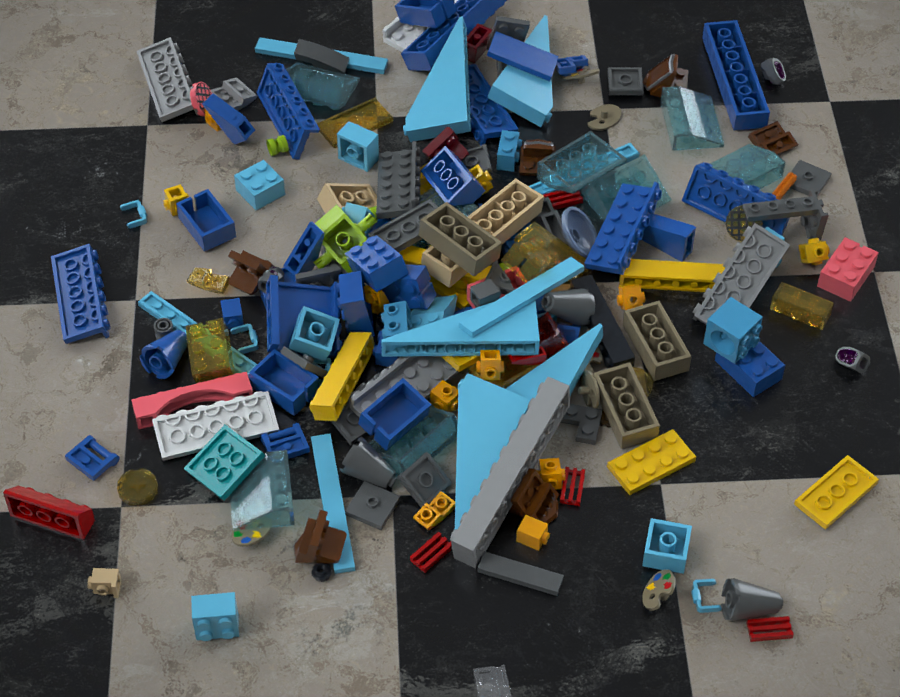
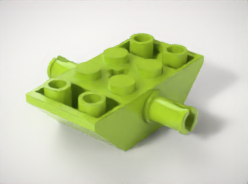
M336 204L315 223L325 233L322 245L326 248V252L313 263L319 269H322L332 260H336L347 273H351L352 270L345 253L354 246L363 245L362 243L367 240L364 232L377 223L375 218L368 213L358 224H354Z

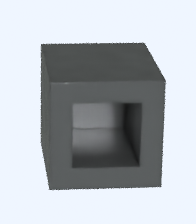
M491 279L470 287V300L475 307L500 299L501 290Z

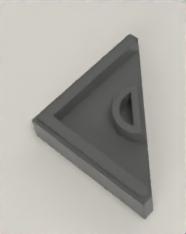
M496 260L485 281L491 279L495 285L499 286L501 294L507 295L515 289L505 271L499 266L498 260Z

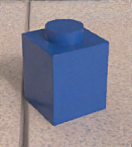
M240 299L221 300L225 330L244 325Z

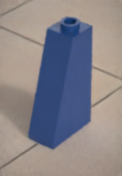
M651 214L649 225L643 231L642 240L683 262L693 250L696 227L657 214Z

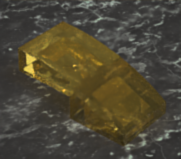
M194 267L187 282L209 292L224 294L229 285L228 281L230 278L227 275L212 274L211 269Z

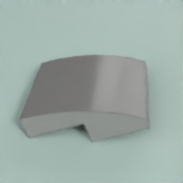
M238 78L225 80L222 87L211 90L212 94L217 95L237 111L257 98V95Z

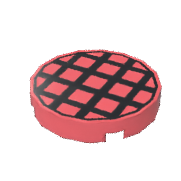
M198 82L192 85L190 100L193 108L198 110L197 114L204 117L205 109L202 103L212 92L206 83Z

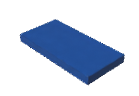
M497 31L487 53V56L547 81L551 80L559 57Z

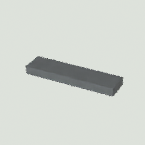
M485 551L477 571L558 596L564 579L562 574Z

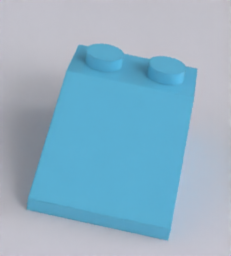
M457 295L435 297L427 310L413 309L411 312L412 329L453 316Z

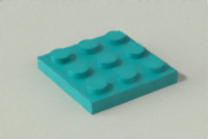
M224 424L184 469L225 501L265 455Z

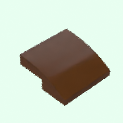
M778 121L748 135L753 145L769 159L798 146L790 131L785 132Z

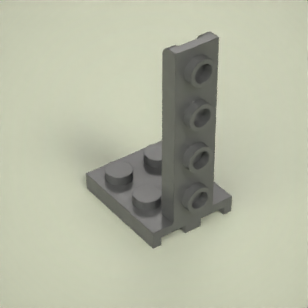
M497 16L487 43V50L490 48L496 31L524 42L530 27V21ZM496 60L497 77H499L508 64Z
M811 189L808 197L746 203L742 206L749 222L801 216V225L805 227L807 238H819V241L822 239L829 216L828 213L823 212L822 207L824 203L822 199L818 200L817 189Z
M323 245L320 250L321 254L326 252V248ZM332 260L326 266L327 268L295 274L296 283L331 287L334 282L339 283L338 275L343 274L342 268L336 260Z

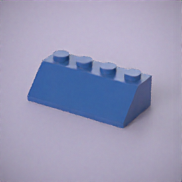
M446 146L421 170V173L443 201L448 202L452 206L472 204L486 191L462 161Z

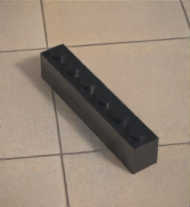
M588 275L571 280L568 290L588 289V292L594 296L595 312L594 315H590L588 319L590 322L585 327L587 326L591 330L599 323L603 326V338L598 347L604 358L605 367L608 369L631 363L634 369L635 356L593 276Z

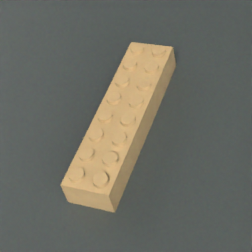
M514 179L470 214L468 218L503 244L542 212L544 196L518 179ZM430 246L422 253L421 265H426L429 275L449 288L468 273L433 246Z

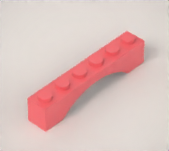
M246 371L132 399V405L138 429L153 426L152 419L157 416L169 415L183 406L204 401H229L237 396L253 395V391Z

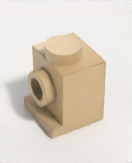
M93 568L92 576L88 578V589H93L94 594L103 596L113 594L114 598H119L121 586L119 569Z

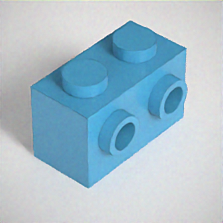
M502 130L497 152V170L514 172L515 164L519 162L520 157L518 150H521L522 146L519 132Z
M406 301L384 305V312L381 313L384 324L382 329L383 339L412 329L411 310Z

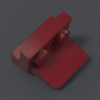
M446 127L422 150L430 161L445 146L461 161L468 156L467 149L458 141L457 135L450 127Z

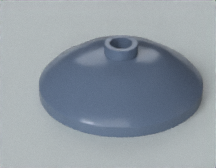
M569 207L563 211L561 218L564 239L578 255L587 258L597 237L596 230L583 211L576 207Z

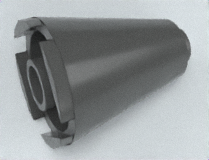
M581 288L548 292L541 301L542 307L546 312L575 326H585L590 322L588 320L590 315H594L595 299L593 294L588 292V289Z
M359 438L360 444L358 446L354 444L342 462L345 467L340 468V472L385 489L388 486L392 487L397 480L395 469L364 438Z
M736 578L727 579L724 583L722 596L725 597V604L721 603V608L725 620L735 621L776 614L783 607V598L779 592Z

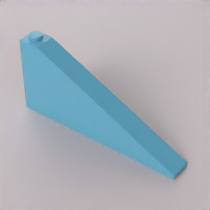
M544 15L524 43L550 53L548 16ZM507 65L493 83L487 98L542 127L544 122L548 123L552 117V113H550L553 107L552 81H547Z
M463 16L457 20L406 116V125L403 126L405 136H408L410 142L436 138L446 127H450L455 134L471 132L467 28Z
M534 300L474 337L461 330L459 322L491 303L382 339V357L480 356V350H500V356L539 355L540 340L536 301Z
M599 323L506 389L531 400L537 396L540 383H544L547 377H551L569 385L571 396L603 338V326Z
M467 373L464 379L460 380L457 387L458 423L455 529L457 530L461 524L462 515L465 512L468 513L472 498L475 495L478 496L481 491V483L484 479H488L491 466L494 462H498L503 446L508 445L511 432L518 428L519 419L522 414L527 413L530 399Z

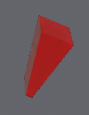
M543 346L539 347V355H508L511 364L540 365L546 361L547 354Z

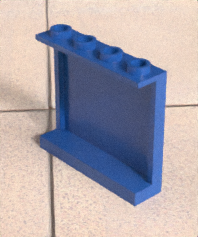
M270 275L266 283L267 352L276 349L281 353L283 346L289 348L295 324L303 306L338 318L341 309H339L337 298L340 297L336 289L337 282H334L331 287L278 282V276ZM341 323L338 325L333 346L327 358H335L342 348V341L339 340Z

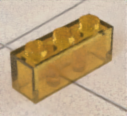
M781 282L773 295L770 309L823 330L831 316L834 303Z

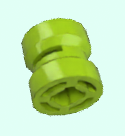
M284 135L278 136L277 139L271 138L266 140L271 156L277 155L278 152L284 153L289 151Z

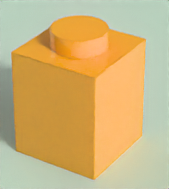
M525 515L517 529L516 542L539 551L542 544L545 545L549 539L548 524Z

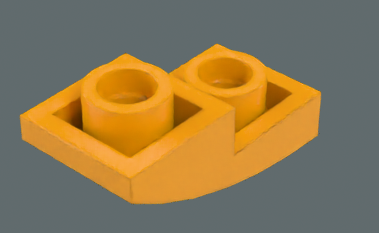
M365 285V300L371 304L372 313L377 315L380 312L383 313L384 305L389 304L385 293L382 290L376 292L370 286Z
M440 491L430 504L425 503L413 516V519L429 531L454 510L455 501Z

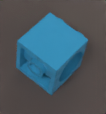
M730 297L708 318L703 344L735 364L740 358H745L751 347L755 348L759 343L763 316Z

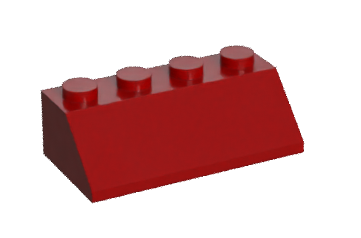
M15 486L3 492L10 516L82 540L85 539L95 521L90 507L72 503L68 499L56 498L49 493H40L30 487Z

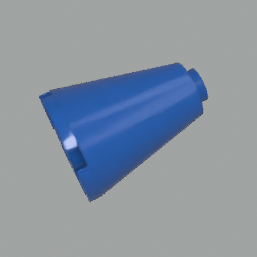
M175 330L142 348L140 361L149 374L153 372L157 375L156 378L159 379L170 377L189 344L187 334L181 330Z

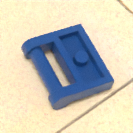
M299 423L268 435L267 433L260 435L272 464L310 452L309 445Z
M91 435L83 439L65 455V459L93 481L108 468L115 466L120 460L117 454L109 452L97 443L96 439ZM87 448H92L105 459L101 460Z

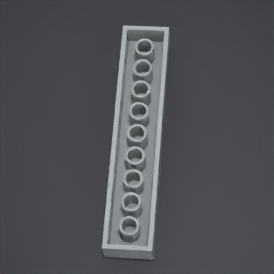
M547 377L544 383H540L537 390L538 394L530 400L527 413L522 414L520 417L519 426L511 432L508 445L503 446L498 462H494L491 466L488 479H484L481 483V491L478 496L475 495L472 498L468 513L465 512L462 515L458 530L455 529L451 534L450 540L455 559L474 568L478 566L484 551L486 552L513 505L510 501L513 494L516 492L528 469H534L570 407L569 385L551 377Z

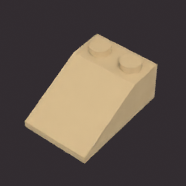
M325 183L317 198L325 214L336 204L342 209L345 207L346 202L367 208L377 205V196L370 184Z

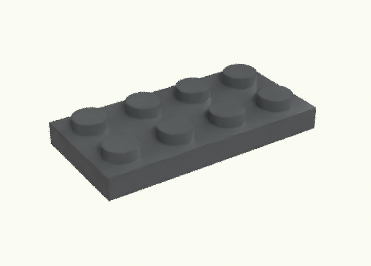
M429 199L370 232L368 236L377 235L397 252H400L423 239L419 236L420 220L437 209L438 206Z

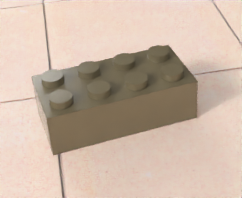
M445 202L420 220L419 236L472 276H476L500 258L502 242L448 202Z
M660 301L624 311L623 326L653 381L689 371L691 355Z
M631 363L595 372L593 375L599 388V402L620 448L623 449L658 437L659 422Z

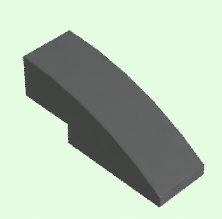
M302 39L298 40L294 51L296 60L312 63L313 67L345 74L350 60L349 57L337 51Z
M546 197L543 201L542 212L534 219L547 241L553 248L566 245L567 242L562 233L561 218L558 211H554L549 197Z

